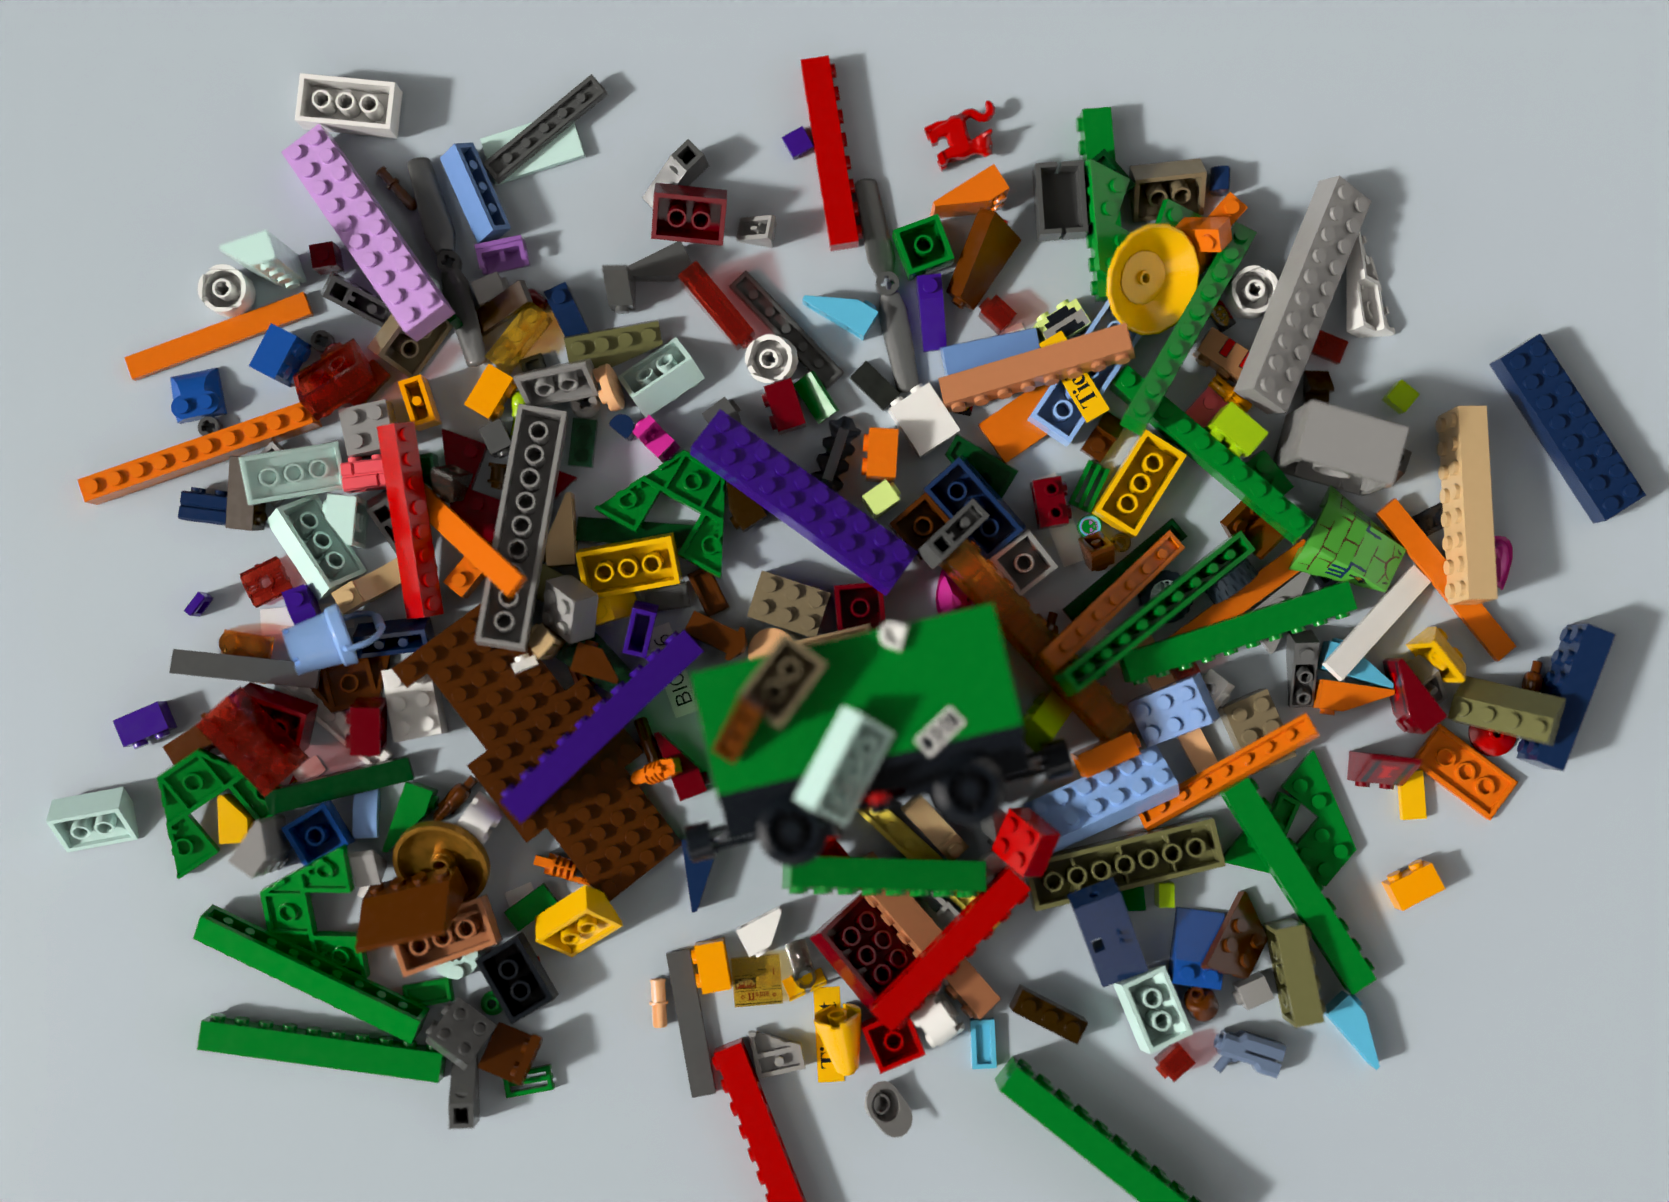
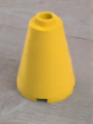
M844 1003L843 1008L838 1009L835 1008V1005L825 1007L814 1015V1025L835 1071L843 1076L852 1075L859 1068L862 1021L860 1007L849 1003Z

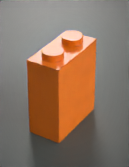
M1122 730L1071 753V757L1080 776L1089 778L1140 755L1141 753L1138 748L1141 747V743L1136 734L1132 735L1131 731Z

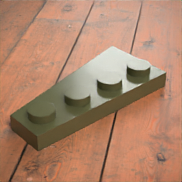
M658 319L564 337L568 361L574 362L591 358L594 368H598L606 363L614 367L663 344Z

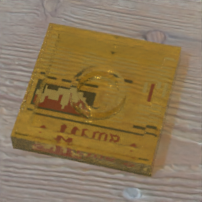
M767 954L756 957V955L750 957H731L735 1007L783 1003L779 954Z

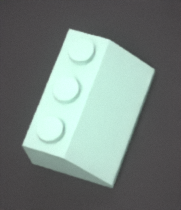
M675 337L618 376V379L646 418L648 415L656 414L662 407L676 400L690 388L697 386L705 377L692 357Z
M124 787L54 799L51 802L46 823L66 852L132 841L139 838L134 803Z
M1165 965L1149 968L1147 972L1113 984L1140 1050L1149 1054L1193 1034Z

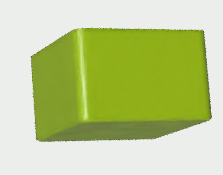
M1401 379L1391 387L1382 398V401L1398 414H1402L1409 409L1420 394Z
M1170 880L1154 883V904L1158 908H1175V884Z

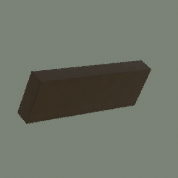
M518 280L476 310L482 336H486L533 303L525 281Z

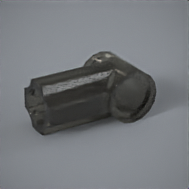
M803 938L785 944L796 985L802 989L811 988L817 980V971L814 968L806 939ZM809 971L813 977L812 981L808 983L803 982L800 979V972Z

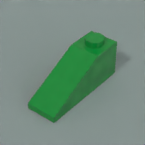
M414 781L405 782L382 852L392 851L401 835L408 828L421 823L432 810L436 809L439 802V796H437L438 789Z

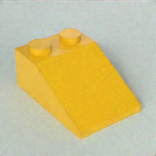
M1436 626L1427 627L1405 644L1415 657L1421 655L1437 668L1443 682L1462 683L1466 679V664L1462 660L1463 655L1456 647L1450 645L1447 641V634L1441 628Z

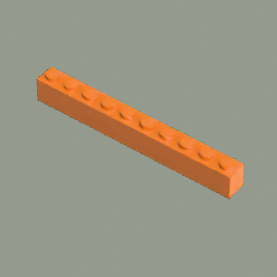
M305 400L77 479L84 502L99 505L229 460L230 456H240L266 447L271 441L280 442L321 428L322 425L315 405Z

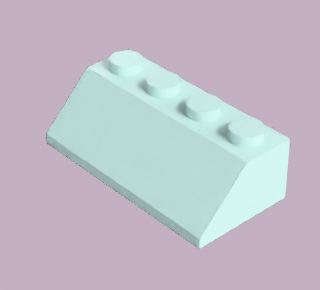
M267 230L219 246L223 253L255 275L284 289L298 288L300 283L307 281L298 254Z
M312 494L280 506L267 519V524L318 601L332 595L331 593L367 573L352 547L343 541L325 519L323 503L317 494Z
M842 706L794 800L847 827L895 733L871 719Z

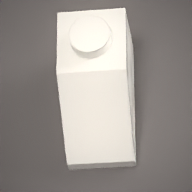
M780 905L737 927L736 932L749 957L754 954L756 957H759L769 951L768 947L772 944L782 913Z

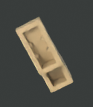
M397 558L354 581H350L331 593L343 614L349 615L365 604L374 602L401 585Z
M923 796L911 798L900 808L948 860H956L969 848L964 840Z

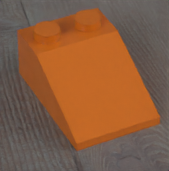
M995 164L935 200L932 204L930 216L938 214L940 218L977 215L980 208L996 212L1005 205L1003 202L1007 199L1010 188Z

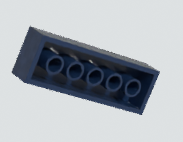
M1591 624L1567 625L1562 630L1559 637L1560 645L1551 657L1552 666L1543 678L1544 686L1541 692L1566 699L1554 746L1522 739L1517 746L1518 754L1516 758L1543 769L1564 771L1616 634Z

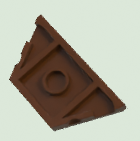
M391 655L358 658L359 662L357 664L349 666L340 664L321 669L318 689H310L333 714L349 710L350 704H353L357 697H382L384 684L381 671L388 670Z
M1246 891L1238 892L1200 966L1203 969L1216 970L1222 974H1232L1234 977L1242 979L1250 977L1268 937Z

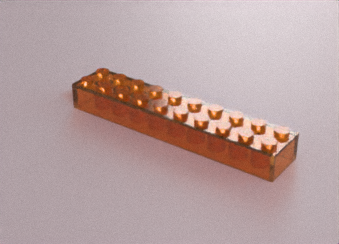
M964 540L939 566L976 606L994 603L1001 634L1100 741H1112L1133 721L1128 716L1130 714L1129 710L1123 704H1117L1112 698L1114 695L1105 685L1101 686L1096 680L1092 681L1079 693L1069 697L1066 695L1053 677L1079 656L1076 653L1055 673L1049 668L1038 654L1059 634L1055 631L1051 632L1047 628V621L1039 613L1035 614L1029 608L1031 606L1029 601L1024 596H1018L1014 592V585L1006 577L1002 578L996 572L998 568L991 560H985L980 555L981 550L973 541Z

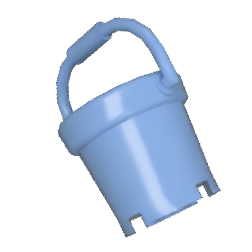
M333 604L326 607L323 613L281 631L291 660L295 663V670L298 676L308 672L340 664L345 666L357 664L359 661L355 650L368 646L378 640L386 626L379 613L365 610L342 616L338 604ZM357 617H372L377 632L362 642L352 644L344 621Z

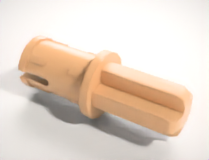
M654 978L650 979L652 1001L649 1002V1005H652L653 1027L664 1028L667 1026L666 1004L669 1003V1000H666V979Z

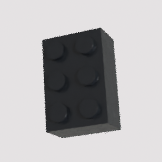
M523 931L475 960L511 1025L558 996L556 988Z

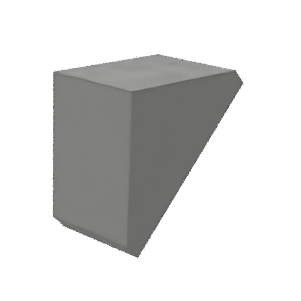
M774 215L740 218L736 241L772 248L777 226L776 217Z
M374 850L348 853L356 887L381 884L387 868V861Z

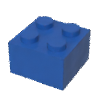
M271 323L249 367L290 387L292 383L297 381L300 375L299 369L302 363L308 360L312 345Z
M331 800L320 804L281 828L304 866L344 844L349 846L355 842Z

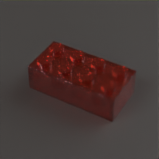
M241 686L225 697L195 725L264 797L309 758Z

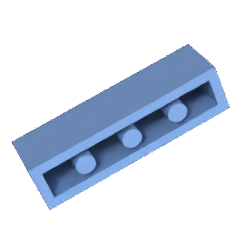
M473 142L454 143L440 157V160L477 243L500 239L511 229V226Z
M1030 328L940 347L944 372L948 376L1040 348L1037 329Z

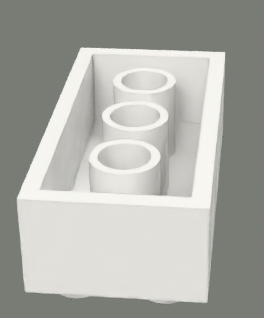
M300 73L295 121L305 130H311L320 124L327 132L397 138L402 91L395 82Z

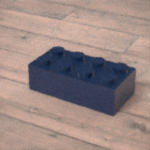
M963 454L924 488V491L949 519L955 516L972 499L990 515L967 537L986 561L991 559L1026 527Z

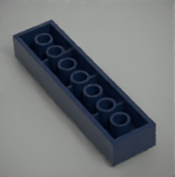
M1541 334L1526 340L1489 364L1592 523L1607 521L1646 496Z

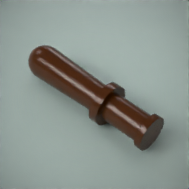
M385 166L377 170L376 175L387 184L386 188L392 190L408 210L415 211L418 208L416 200L399 184V180L393 178Z

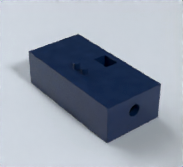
M1113 877L1067 894L1103 988L1149 971L1122 895Z

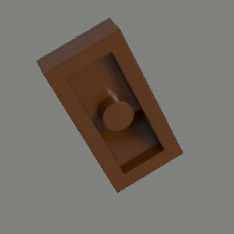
M1108 411L1105 412L1080 451L1100 463L1124 429L1120 425L1122 420Z

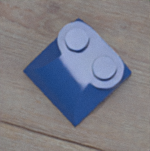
M219 368L170 377L173 396L171 410L176 416L177 423L183 424L198 421L208 416L227 415Z

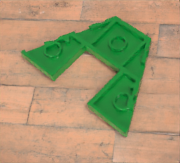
M1089 159L1086 160L1085 166H1088L1090 187H1087L1091 199L1089 204L1090 222L1093 223L1094 239H1092L1095 252L1094 267L1095 271L1108 277V269L1116 250L1131 233L1115 225L1130 179ZM1165 199L1162 201L1155 224L1167 223L1175 227L1184 217L1203 216L1170 199Z
M681 451L670 461L662 463L648 475L640 477L626 489L620 490L612 498L599 506H595V511L636 533L660 493L698 512L701 515L681 547L678 556L721 578L726 480L691 456L689 452Z
M200 747L159 774L157 782L161 790V802L165 810L166 827L172 845L171 851L172 855H174L177 879L179 880L220 851L218 845L193 817L192 812L229 788L255 821L271 817L273 815L269 814L263 792L264 790L283 785Z
M1310 750L1280 787L1294 799L1301 802V805L1317 817L1295 843L1298 847L1296 853L1299 858L1303 857L1309 864L1311 870L1308 872L1312 878H1317L1322 886H1327L1357 849L1315 751ZM1244 831L1223 854L1225 863L1270 873Z
M347 844L267 885L260 891L268 931L368 978L370 969L367 952L357 953L355 950L357 932L318 931L310 894L351 893L355 889Z

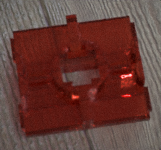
M277 556L240 573V579L247 595L251 598L250 600L256 608L281 597V592L293 588L291 580L285 572L286 569ZM269 577L272 584L264 588L262 580Z

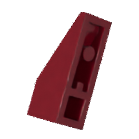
M661 731L654 733L663 758L680 759L682 772L671 778L679 800L683 801L708 791V785L711 784L707 771H702L701 767Z

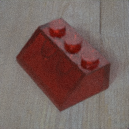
M354 338L293 376L299 402L316 421L329 416L335 409L343 404L350 403L356 396L364 391L371 390L378 383L374 369Z

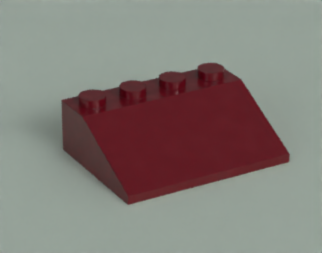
M861 892L824 923L809 939L870 1011L869 1005L916 957L913 955L914 949L909 944H904L898 938V931L893 925L889 926L881 918L882 912L877 907L873 908L866 901L865 896H862Z

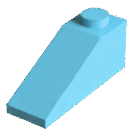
M805 295L802 299L804 306L863 341L878 318L877 307L866 300L862 302L858 299Z
M1332 638V641H1323L1317 664L1318 670L1329 672L1322 663L1343 641L1342 639ZM1365 657L1346 676V678L1381 688L1393 689L1394 686Z
M1341 991L1325 1005V1015L1363 1059L1377 1070L1380 1065L1366 1013L1360 1008L1363 1004L1355 995H1349Z

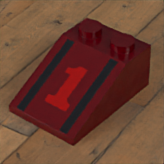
M1386 658L1383 660L1385 676L1394 684L1392 690H1395V693L1390 696L1392 711L1397 718L1396 724L1402 731L1425 734L1448 717L1403 658Z
M1349 751L1347 780L1355 781V786L1370 787V783H1378L1379 788L1394 790V785L1403 786L1419 768L1422 759Z

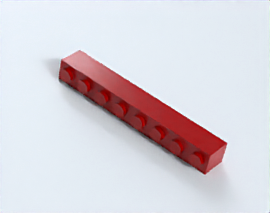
M829 55L801 59V71L830 251L856 248L859 246V239H863L861 225H856L855 216H859L857 201L852 202L851 193H855L854 180L853 178L849 179L847 171L851 170L850 156H845L844 147H848L846 132L841 133L840 124H844L842 109L838 110L836 101H840L838 86L834 87L833 78H836L835 63L830 64Z
M402 422L377 426L406 618H425L444 614L414 422Z
M1006 865L986 886V891L980 892L978 897H975L869 1005L870 1011L891 1032L895 1028L898 1030L902 1028L908 1021L907 1016L913 1010L917 1012L925 1004L924 999L929 993H936L943 985L941 981L947 975L952 976L960 968L959 963L965 957L970 958L976 952V945L982 939L986 941L995 931L993 928L999 922L1003 923L1011 916L1012 912L1010 910L1016 904L1021 905L1029 897L1028 892L1031 889Z
M743 1038L715 1048L714 1056L712 1057L713 1065L716 1071H721L723 1079H721L722 1088L725 1094H730L732 1102H730L731 1111L734 1117H739L741 1125L738 1126L743 1140L747 1138L750 1145L747 1148L751 1161H756L759 1168L756 1173L760 1184H765L768 1191L765 1194L767 1202H807Z

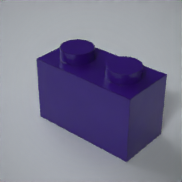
M635 600L622 653L646 658L659 605Z
M157 701L113 720L123 747L133 746L134 749L148 745L147 740L154 737L156 740L171 735L170 730L177 728L167 701Z

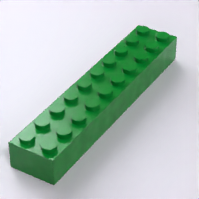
M1012 1056L995 1078L1001 1093L1138 1202H1202L1194 1195L1190 1198V1195L1185 1192L1186 1189L1176 1180L1171 1182L1165 1176L1166 1173L1154 1164L1151 1167V1164L1146 1161L1147 1158L1136 1149L1132 1152V1149L1127 1146L1128 1143L1118 1134H1115L1113 1137L1112 1133L1108 1130L1109 1128L1099 1119L1093 1121V1118L1088 1115L1089 1112L1080 1104L1073 1105L1074 1103L1060 1088L1057 1091L1054 1090V1087L1050 1084L1051 1082L1041 1073L1038 1076L1034 1074L1035 1072L1031 1069L1032 1066L1024 1059L1020 1058L1017 1060Z

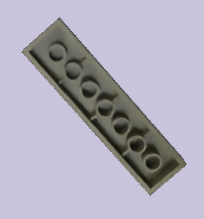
M1205 816L1155 828L1150 831L1146 830L1055 852L1052 854L1043 876L1026 877V883L1031 889L1029 896L1032 908L1035 911L1070 904L1067 894L1112 877L1119 890L1124 891L1226 865L1215 820L1212 817Z

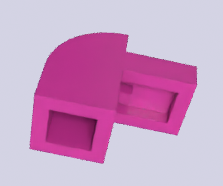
M650 415L638 421L635 429L632 431L662 463L668 461L681 448Z

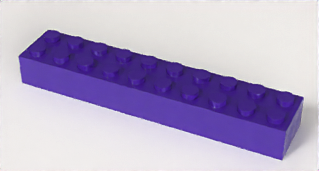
M721 409L691 446V456L885 596H887L918 553V551Z
M684 630L680 634L677 631L671 634L663 642L666 647L662 651L659 648L655 649L646 658L649 662L643 667L639 664L628 675L631 680L626 684L621 681L611 691L613 696L608 701L603 698L594 706L593 710L595 713L590 718L585 715L574 725L577 730L572 735L568 732L556 742L559 747L554 752L548 749L538 759L541 762L538 767L533 769L530 766L520 776L523 780L516 787L511 784L501 793L504 798L500 802L521 823L704 652Z

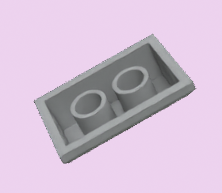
M591 358L521 372L514 376V381L526 405L544 407L599 395L598 382L593 374V369L595 368Z
M279 814L256 820L228 862L251 878L264 876L277 869L281 870L287 863L289 858L286 856L291 850L290 843L281 829L286 825L285 816Z

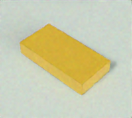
M1416 770L1403 786L1397 785L1400 820L1427 819L1423 770Z

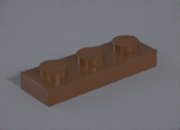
M744 692L739 697L712 751L734 765L767 706Z

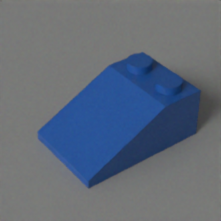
M1176 907L1168 975L1173 984L1221 990L1223 974L1218 973L1216 970L1203 969L1200 966L1225 919L1224 913Z

